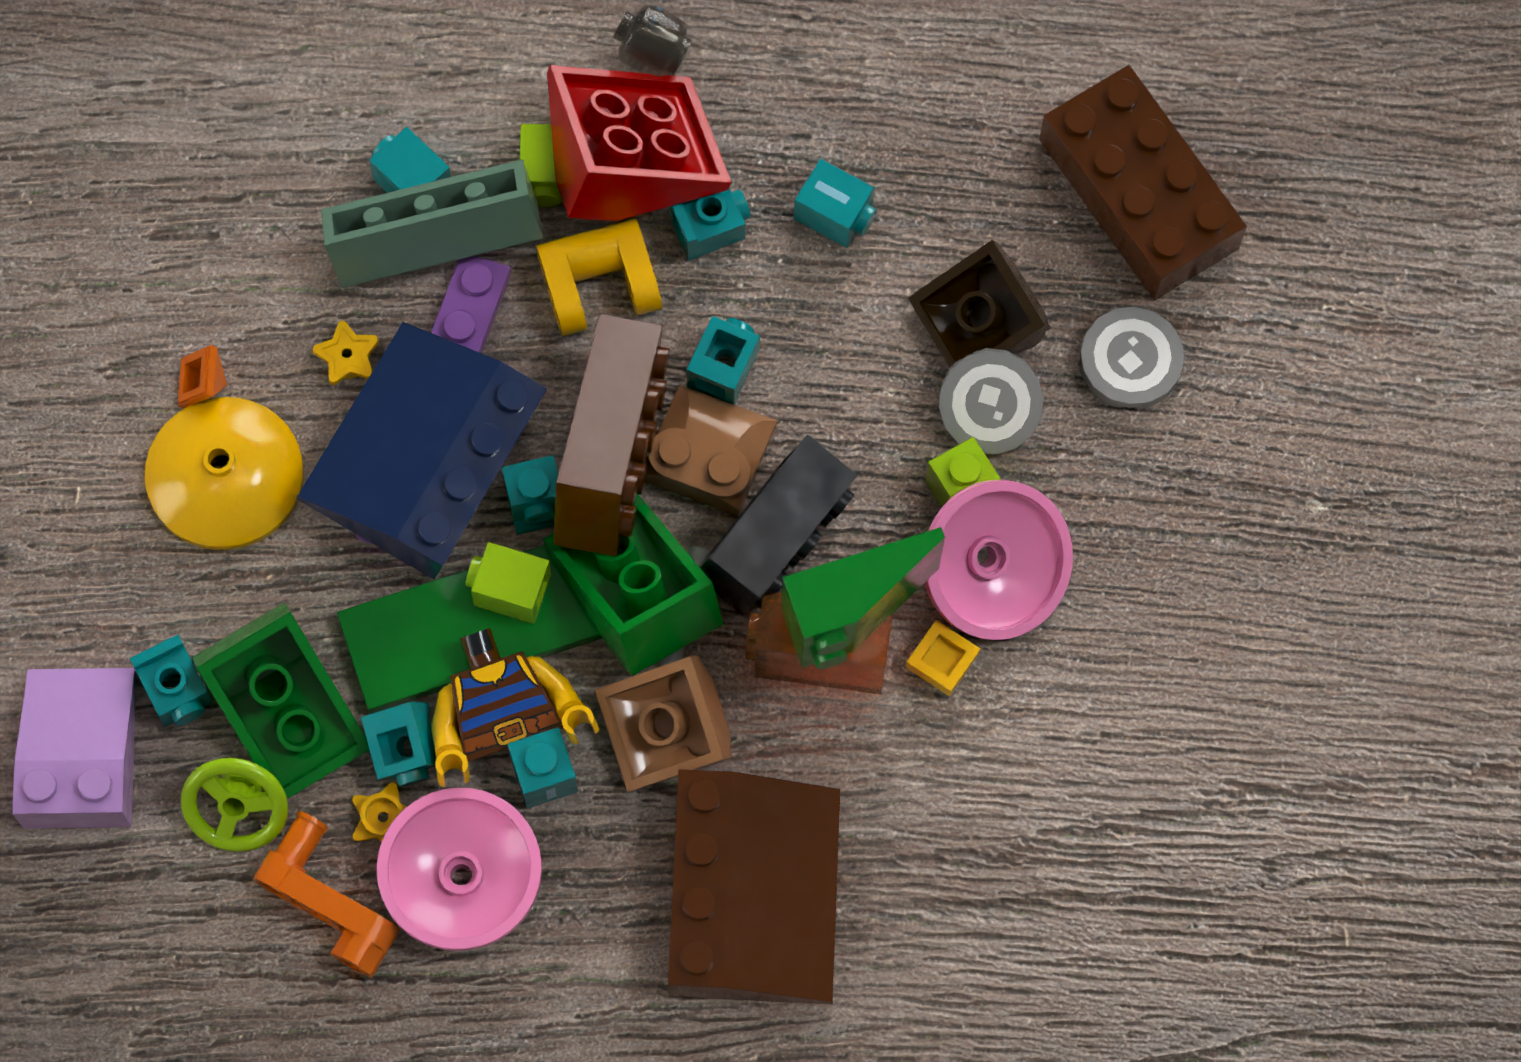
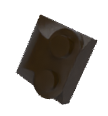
M991 240L908 297L909 302L949 368L966 355L985 348L1007 350L1011 353L1030 349L1043 339L1046 331L1051 329L1043 308L1019 269L999 243Z

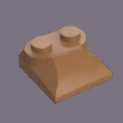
M679 385L660 430L654 438L652 452H648L645 482L739 516L776 428L777 420Z
M698 655L689 656L595 689L627 792L677 777L678 769L697 770L731 758V734L713 678Z

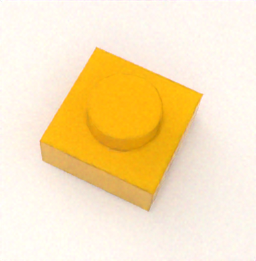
M935 620L907 660L906 668L950 697L979 656L981 649L946 625Z

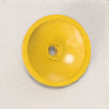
M235 397L206 399L179 411L157 433L148 451L145 464L146 491L160 521L180 539L192 545L212 550L243 548L257 543L275 532L294 510L298 502L296 498L302 489L304 479V466L300 448L287 424L267 407L247 399ZM225 455L229 458V462L223 468H214L211 466V461L214 457Z

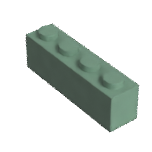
M523 159L321 209L324 245L342 288L543 239L538 202Z

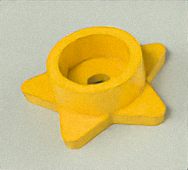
M341 320L337 324L333 338L314 345L312 353L328 363L330 385H336L343 379H353L358 376L368 379L373 372L369 356L380 340L376 335H356L349 325ZM345 350H350L352 355L345 358L342 356V353Z
M389 783L380 793H375L371 796H353L352 802L361 818L353 833V839L357 842L379 839L382 842L391 823L407 807L400 802L396 783ZM381 813H386L388 820L381 822L378 820V816Z

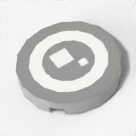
M1135 306L1116 308L1098 317L1085 333L1080 351L1082 378L1091 392L1106 404L1121 409L1122 406L1128 408L1136 407L1135 410L1149 408L1166 399L1178 384L1185 360L1182 340L1172 324L1154 311Z
M985 348L966 355L950 367L941 384L939 410L944 427L957 443L961 444L974 436L984 453L1000 454L1016 449L1033 435L1042 418L1044 396L1038 376L1024 359L1007 350Z

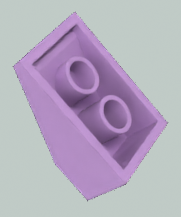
M134 668L28 669L14 760L12 811L13 816L23 829L132 827L136 670Z

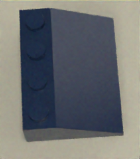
M402 322L296 499L435 580L547 388L502 361Z

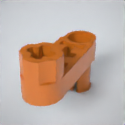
M298 811L294 822L277 850L269 851L253 880L284 901L342 932L330 954L350 969L372 978L400 929L381 915L306 874L307 872L303 867L323 834L328 830V827L315 817L303 811Z

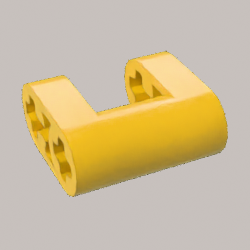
M636 218L535 245L541 272L562 337L587 330V323L576 282L622 270L637 316L663 308L657 281Z

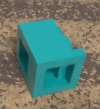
M729 188L727 191L668 207L669 219L688 261L744 240L746 231L744 220L751 218L748 203L741 189L731 192ZM717 208L721 209V212L716 216L704 214Z
M712 315L686 369L687 387L735 405L741 388L759 353L760 335L755 334L754 329L750 325L739 319L729 317L724 321ZM722 356H729L735 363L730 367L717 361V359Z
M554 455L502 467L504 485L516 534L520 535L554 527L556 481L558 478Z
M178 634L129 658L164 727L175 723L176 726L188 724L202 716L205 712L204 707L213 703ZM177 675L181 676V681L177 687L167 689L162 686L163 682Z
M408 702L361 717L377 780L397 779L398 787H403L430 779L428 769L436 766L437 757L428 716L431 713L429 703ZM408 737L413 751L411 756H408L404 751V742Z

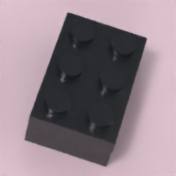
M807 434L786 456L699 565L713 583L715 594L741 615L753 604L761 609L768 600L771 601L782 588L783 577L788 576L783 571L785 566L788 565L793 569L800 560H803L823 536L816 530V527L821 525L823 528H826L852 500L855 494L847 488L857 477V474Z

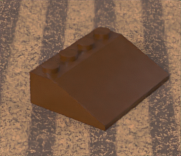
M678 769L668 972L669 997L815 1004L833 1003L840 789L731 771Z

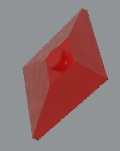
M557 65L549 66L547 82L555 179L568 218L619 221L729 189L732 182L691 77Z

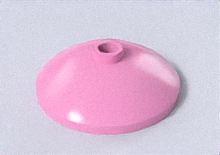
M988 480L966 487L943 505L928 530L942 527L945 540L940 566L924 583L929 598L939 614L958 630L968 635L989 640L1014 638L1033 630L1044 622L1063 598L1069 584L1073 565L1071 536L1062 514L1053 502L1043 493L1026 484L1009 480ZM983 547H986L988 558L985 563L980 565L977 559L978 552Z
M473 788L443 789L427 794L411 803L389 826L380 845L377 859L379 891L385 907L394 921L407 934L421 943L449 951H468L482 948L499 941L511 933L531 910L538 895L542 875L539 846L533 830L526 819L504 799L489 792ZM458 869H467L472 873V878L465 885H456L452 881L453 873Z

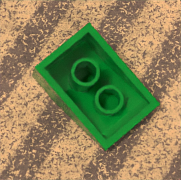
M636 494L634 502L637 510L631 538L621 537L617 557L553 545L554 533L543 538L544 546L604 642L631 676L723 625L713 583L638 494Z
M942 527L783 577L781 610L801 667L804 668L815 664L817 669H827L846 661L848 653L854 652L939 569L945 540Z
M285 602L192 657L197 670L253 762L268 770L279 781L287 799L369 750L366 736Z

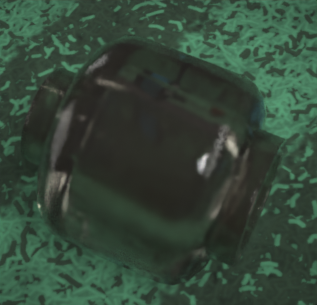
M650 3L643 5L636 15L626 11L613 36L614 39L621 42L618 50L620 62L640 73H650L655 76H663L666 73L675 75L692 43V39L686 36V22Z

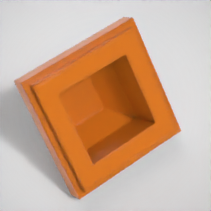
M209 345L182 357L178 407L186 408L190 405H195L215 396L227 386L216 346Z

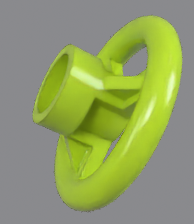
M220 758L208 761L197 767L188 776L182 787L180 804L187 825L200 839L219 849L235 852L259 849L272 842L281 833L286 824L288 801L282 785L268 770L251 761L239 758ZM201 787L218 802L217 808L222 816L217 830L203 819L198 810L197 794ZM272 810L270 820L261 830L249 835H233L237 821L247 817L249 812Z

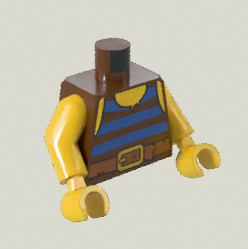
M491 628L460 638L470 669L449 676L450 684L444 686L439 691L431 723V732L437 757L435 766L437 781L440 786L446 787L445 772L450 769H458L463 773L464 783H468L470 780L469 761L508 748V743L557 727L560 730L564 728L572 744H579L574 733L575 727L582 723H588L592 726L595 734H597L599 731L598 724L592 711L583 705L569 680L541 657H526L523 651L501 658Z

